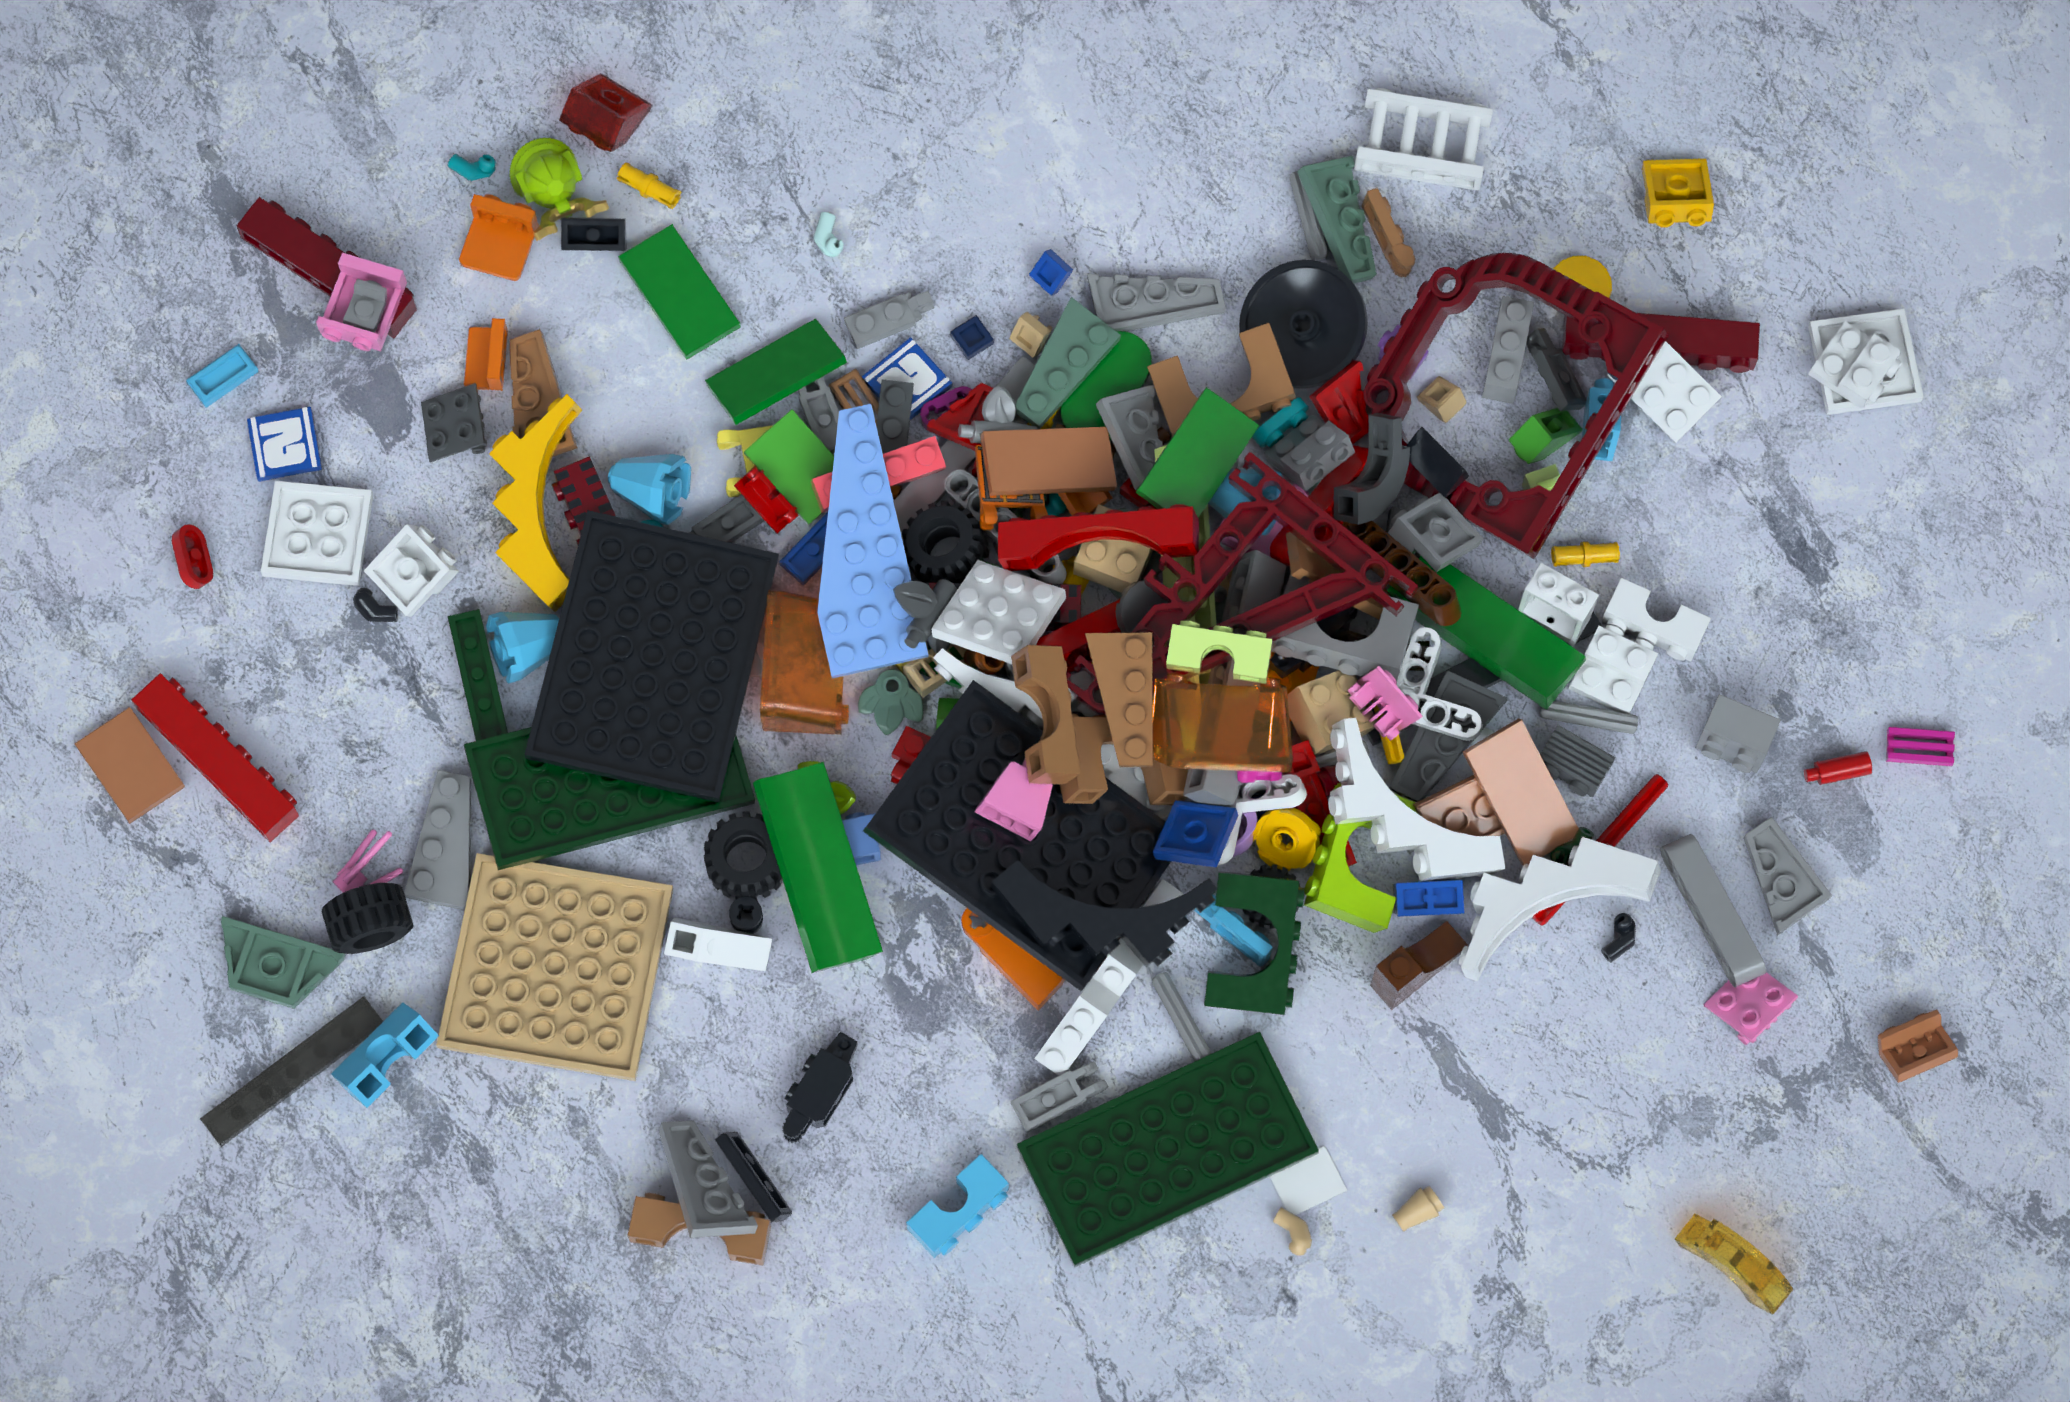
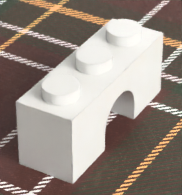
M1621 578L1604 613L1602 622L1607 625L1616 626L1624 633L1631 634L1637 637V639L1646 640L1654 647L1657 646L1666 650L1667 654L1674 659L1680 661L1686 659L1691 662L1711 618L1681 605L1673 619L1666 622L1656 621L1650 617L1646 610V602L1651 591Z

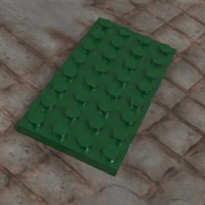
M531 727L464 744L465 754L498 871L755 804L754 793L737 736H735L719 802L525 759L524 754Z
M1260 1032L1016 1144L1074 1268L1319 1154V1149Z

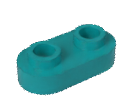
M1301 397L1292 400V406L1282 408L1255 431L1252 439L1260 448L1265 446L1271 448L1284 437L1283 433L1291 426L1295 429L1308 418L1306 413L1309 410V406Z

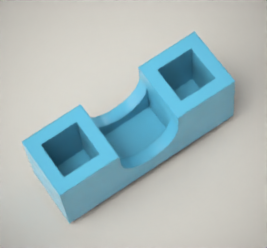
M402 1002L331 1075L352 1097L368 1108L391 1085L385 1078L389 1066L402 1056H411L416 1060L439 1035L420 1014Z
M982 1154L956 1176L957 1184L967 1195L966 1204L960 1210L945 1212L930 1200L906 1222L907 1230L934 1258L940 1253L945 1256L951 1252L959 1243L956 1239L965 1230L969 1233L972 1232L984 1220L981 1215L990 1207L993 1210L997 1209L1008 1198L1006 1192L1009 1190V1183Z

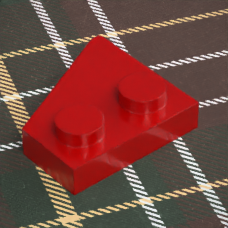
M1354 360L1309 396L1325 423L1328 421L1332 422L1349 435L1352 445L1369 432V417L1365 409L1364 390L1361 389L1360 371H1363V364L1358 360Z
M980 383L969 391L965 398L959 399L950 405L949 410L936 420L934 418L930 420L927 424V431L975 451V446L981 445V443H970L969 438L959 437L958 428L960 424L971 425L973 420L985 421L982 415V406L993 387Z

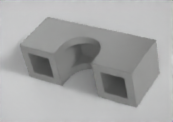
M1502 296L1482 398L1510 404L1514 403L1534 302Z

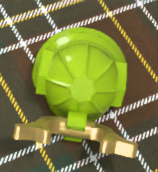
M553 138L535 139L523 145L514 155L509 171L514 191L520 197H523L527 204L534 201L539 206L550 209L542 215L540 226L533 232L536 241L549 234L557 233L558 229L554 222L559 219L561 220V218L571 217L573 213L584 210L587 218H591L596 213L609 209L606 200L591 201L583 197L570 200L575 191L576 182L583 179L574 153L562 141Z

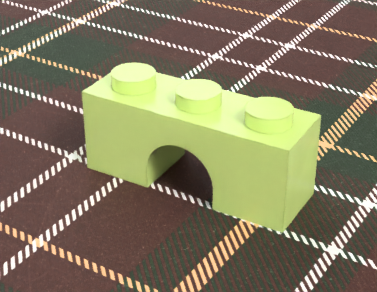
M1180 621V625L1172 624L1166 666L1167 669L1200 674L1204 657L1211 651L1222 650L1231 655L1234 660L1233 679L1266 684L1272 639L1266 638L1267 634L1259 631H1247L1246 635L1233 633V629L1230 627L1214 626L1213 630L1201 629L1200 624L1196 622Z

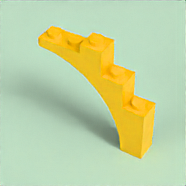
M568 394L563 398L559 397L554 400L547 409L548 413L540 421L536 420L526 428L525 436L522 439L511 431L508 435L504 434L499 437L492 446L493 450L489 453L514 479L511 484L504 485L497 492L496 499L492 504L518 529L514 534L510 533L501 540L499 549L495 553L554 612L564 603L569 577L562 570L550 545L545 527L543 498L546 475L553 453L566 429L582 411Z

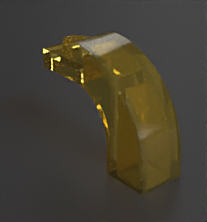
M1694 1214L1675 1238L1680 1247L1706 1260L1731 1279L1741 1290L1748 1302L1774 1315L1793 1291V1287L1785 1276L1765 1255L1742 1236L1715 1219L1710 1222Z

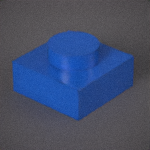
M1049 249L1040 257L1029 273V276L1052 296L1059 292L1073 272V269L1052 249Z

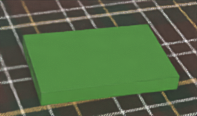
M791 409L743 453L759 471L762 469L765 471L763 474L776 487L775 489L792 506H796L797 509L795 511L809 525L822 514L811 481L813 478L833 472L834 455L794 410Z

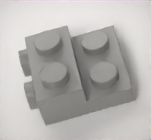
M1312 414L1264 452L1270 464L1307 491L1341 463L1345 462L1355 453L1349 435L1332 422L1324 423Z
M1440 493L1430 499L1427 496L1421 498L1408 512L1406 509L1401 510L1391 520L1393 526L1388 532L1412 554L1418 552L1436 572L1477 548L1484 539L1448 499H1445Z

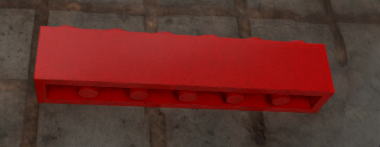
M161 673L158 674L131 699L136 709L271 843L299 817L294 807L297 801L286 789L279 792L272 785L275 779L262 766L257 770L249 762L252 756L240 744L234 747L227 740L230 734L218 722L212 725L205 718L208 714L207 711L195 699L190 703L183 696L186 692L185 689L173 677L168 681Z

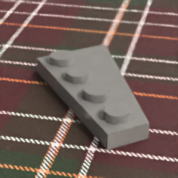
M694 1120L661 1122L659 1134L690 1238L755 1234L758 1227L757 1222L753 1216L749 1217L744 1210V1201L739 1193H734L728 1184V1175L723 1167L719 1168L712 1158L713 1151Z

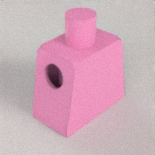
M1026 758L1022 765L1010 762L977 806L975 813L1032 841L1042 829L1053 784H1030Z

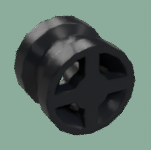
M745 896L736 899L731 904L729 918L734 930L753 934L762 927L763 913L757 900Z

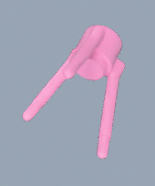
M371 830L347 864L337 873L338 876L332 882L343 893L364 886L368 879L360 871L392 836L390 831H387L357 863L377 834L376 830ZM397 868L370 884L387 883L402 874L403 869Z

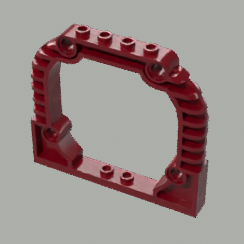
M1492 253L1475 260L1472 259L1461 265L1457 270L1451 267H1441L1432 274L1429 281L1422 283L1417 292L1418 299L1416 303L1401 318V328L1398 333L1387 341L1383 350L1384 356L1380 363L1375 364L1369 371L1367 376L1368 383L1365 386L1363 396L1366 404L1373 409L1372 414L1381 413L1402 417L1403 421L1411 405V393L1407 386L1409 379L1447 316L1459 314L1467 310L1481 290L1502 287L1511 288L1526 293L1577 321L1580 337L1592 349L1602 350L1607 373L1616 380V383L1598 413L1594 412L1588 419L1585 426L1587 431L1582 440L1576 441L1571 447L1568 454L1570 460L1552 490L1549 491L1539 485L1530 489L1511 492L1503 483L1496 480H1489L1480 487L1464 481L1447 497L1448 501L1469 523L1530 558L1535 559L1669 334L1663 327L1603 294L1592 291L1536 259L1516 253ZM1456 280V285L1452 291L1443 292V285L1446 281ZM1594 325H1604V330L1600 336L1590 337V330ZM1384 390H1388V399L1382 404H1377V395ZM1402 429V446H1407L1409 442ZM1409 462L1403 484L1427 496L1429 499L1440 493ZM1495 492H1502V501L1496 506H1490V496Z

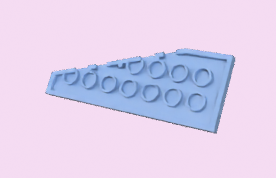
M871 404L840 410L838 417L817 611L832 678L929 657L926 642H919L916 648H910L904 642L908 636L906 628L914 618L900 606L895 598L893 589L897 585L912 580Z

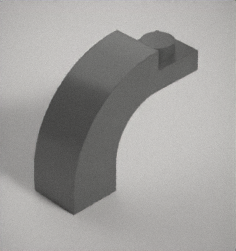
M1381 413L1369 415L1367 461L1362 472L1353 482L1334 487L1335 520L1358 525L1372 521L1383 514L1398 496L1407 474L1410 459V447L1402 446V417Z

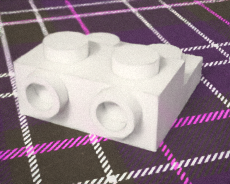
M1845 321L1815 362L1808 375L1863 410L1869 400L1875 403L1885 387L1881 383L1886 375L1892 378L1901 366L1902 362L1898 360L1901 350L1876 334L1872 338Z
M406 524L364 570L403 614L408 617H412L432 594H439L459 572L454 566V563L457 561L455 556L445 548L439 550L433 543V540L436 538L435 535L423 525L418 527Z
M1606 625L1605 628L1598 626L1585 652L1586 661L1576 672L1569 690L1616 712L1630 714L1658 653L1653 651L1654 646L1646 640L1636 639L1633 642L1623 637L1624 632L1616 626Z

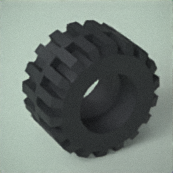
M941 501L940 506H936L935 502L928 504L929 509L923 511L920 508L916 511L918 516L915 519L910 517L907 521L909 529H903L902 531L907 563L916 578L923 583H937L940 579L948 580L951 583H962L977 560L985 562L984 558H989L988 540L972 512L967 508L963 509L961 504L954 503L952 507L948 501ZM947 537L960 538L957 546L948 554L942 556L931 555L933 547L942 539Z
M742 812L743 817L737 818L735 813L728 815L729 821L724 822L721 819L716 823V830L711 828L708 833L709 840L705 841L704 861L709 879L712 880L713 886L717 890L721 889L723 895L728 898L731 895L735 896V899L748 896L757 900V896L761 894L766 898L771 895L770 890L772 888L777 890L781 886L780 880L782 876L763 815L757 813L755 817H751L750 812ZM751 842L758 844L765 850L766 857L763 863L758 868L747 872L738 871L729 866L727 856L732 848L741 843Z
M375 883L351 889L334 897L323 906L321 911L332 949L337 953L357 954L385 947L403 938L414 927L401 885L394 883Z

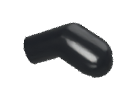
M360 588L357 590L353 597V603L365 620L370 622H397V606H380L373 598V592L370 589Z
M1620 913L1615 917L1614 940L1601 949L1602 954L1610 963L1635 944L1636 925L1629 914Z

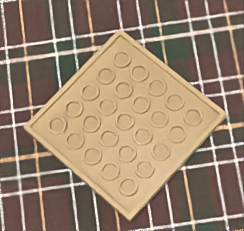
M477 853L438 1034L437 1048L636 1081L672 900L673 885L534 862L498 871L494 856Z

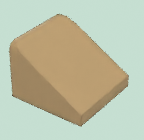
M1440 376L1417 396V399L1444 423H1447L1466 404L1461 388Z

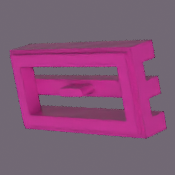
M1889 727L1887 729L1886 762L1953 766V752L1955 748L1953 740L1955 732ZM1894 738L1946 741V744L1894 740ZM1894 748L1945 752V756L1894 753Z

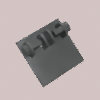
M476 383L421 402L429 462H434L472 449L473 454L485 452V447L487 446V440L484 438L483 431L485 424L482 422L484 417L479 403L481 396L478 395Z

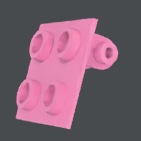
M1378 666L1359 678L1347 691L1351 695L1349 699L1359 710L1371 700L1373 701L1362 712L1363 715L1367 714L1376 705L1379 707L1380 710L1368 721L1371 723L1384 713L1385 715L1373 726L1383 738L1387 736L1391 741L1402 729L1423 716L1418 711L1417 703L1410 696L1404 695L1396 686L1397 682L1394 676Z
M1766 972V974L1737 987H1734L1728 980L1703 1005L1739 1032L1737 1035L1738 1039L1747 1045L1749 1042L1754 1043L1756 1037L1765 1029L1768 1030L1772 1022L1775 1023L1777 1017L1783 1011L1790 1009L1791 1004L1798 998V995Z

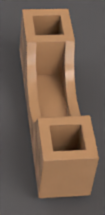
M1026 645L1011 656L1015 688L1025 692L1036 702L1041 711L1044 724L1039 742L1025 751L1028 780L1030 784L1064 785L1080 775L1081 759L1077 753L1075 739L1076 726L1071 712L1072 697L1068 690L1066 677L1067 663L1061 646Z
M645 1193V1197H635L628 1231L630 1242L664 1248L672 1236L681 1230L687 1229L679 1199L678 1203L667 1202L664 1196L653 1193ZM746 1211L748 1216H753L758 1224L755 1234L719 1237L727 1247L730 1260L764 1266L771 1223L770 1220L765 1219V1215L762 1213Z

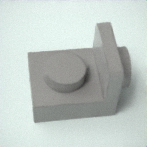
M356 279L354 294L344 316L343 323L375 333L387 304V289L372 280L363 281Z

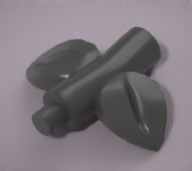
M940 579L932 590L929 585L923 582L909 581L897 585L893 589L895 598L900 606L914 618L906 628L908 636L904 642L908 647L916 648L919 642H925L928 639L930 647L936 654L942 648L945 651L948 650L951 643L934 638L931 628L957 591L953 583Z

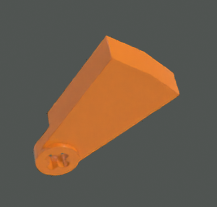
M966 908L961 919L964 933L980 948V952L1039 1011L1059 990L1065 979L986 921H984L986 925L984 928L981 926L976 927V929L972 928L970 917L978 918L979 916Z

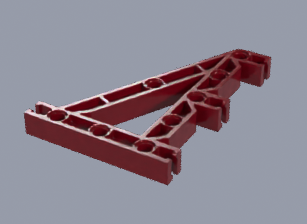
M1249 452L1244 458V465L1242 467L1246 471L1252 467L1263 478L1257 486L1253 487L1239 477L1241 471L1236 468L1229 476V484L1252 502L1238 503L1194 556V575L1165 553L1160 558L1158 568L1164 571L1167 567L1179 579L1172 588H1168L1155 579L1157 572L1153 569L1150 570L1144 578L1145 584L1168 603L1154 604L1131 633H1152V641L1154 642V647L1152 648L1153 694L1198 675L1197 673L1167 669L1166 661L1172 624L1180 625V621H1189L1273 520H1276L1341 573L1327 575L1214 626L1230 627L1233 630L1241 628L1246 632H1263L1267 634L1266 638L1272 639L1273 642L1370 598L1376 600L1397 617L1404 608V605L1399 600L1396 603L1383 590L1389 582H1394L1406 590L1405 593L1412 599L1418 590V585L1253 453ZM1275 486L1280 490L1281 494L1277 499L1268 500L1263 496V490L1266 487ZM1320 527H1326L1332 532V537L1327 541H1319L1314 536L1315 530ZM1228 536L1236 538L1239 542L1237 548L1231 551H1227L1220 546L1222 539ZM1377 568L1383 572L1384 578L1380 582L1373 583L1366 578V572L1369 569ZM1184 587H1191L1197 594L1192 601L1186 602L1178 597L1179 591ZM1222 650L1211 651L1204 657L1200 673L1233 658ZM1079 655L1074 661L1075 667L1073 669L1079 673L1083 668L1094 681L1087 690H1083L1071 682L1070 677L1072 674L1067 671L1068 690L1093 712L1106 715L1104 705L1097 703L1093 699L1094 693L1099 689L1094 666L1082 655Z

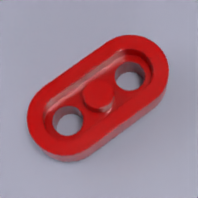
M190 524L182 526L172 535V546L179 575L187 586L193 589H200L213 578V568L206 539L201 530L196 526Z

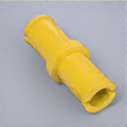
M628 162L624 163L619 169L617 180L638 190L640 196L644 198L651 197L670 209H673L679 202L681 191L661 182L657 175L653 173L646 174Z
M1583 541L1580 545L1552 546L1551 559L1553 567L1581 564L1582 567H1590L1593 563H1618L1620 551L1618 542L1590 544L1589 541Z

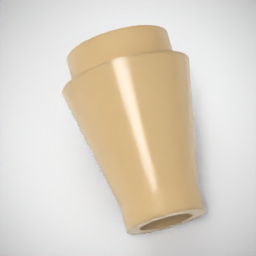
M1429 1185L1423 1190L1420 1187L1392 1216L1404 1232L1410 1227L1440 1216L1438 1212L1445 1207Z

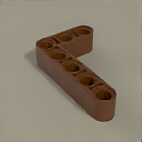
M1373 521L1359 525L1343 522L1342 525L1418 585V590L1412 599L1407 596L1406 590L1394 582H1389L1388 584L1410 602L1419 604L1418 609L1440 626L1453 625L1460 619L1462 614L1461 607L1452 585ZM1377 568L1371 569L1382 579L1384 578L1381 570Z

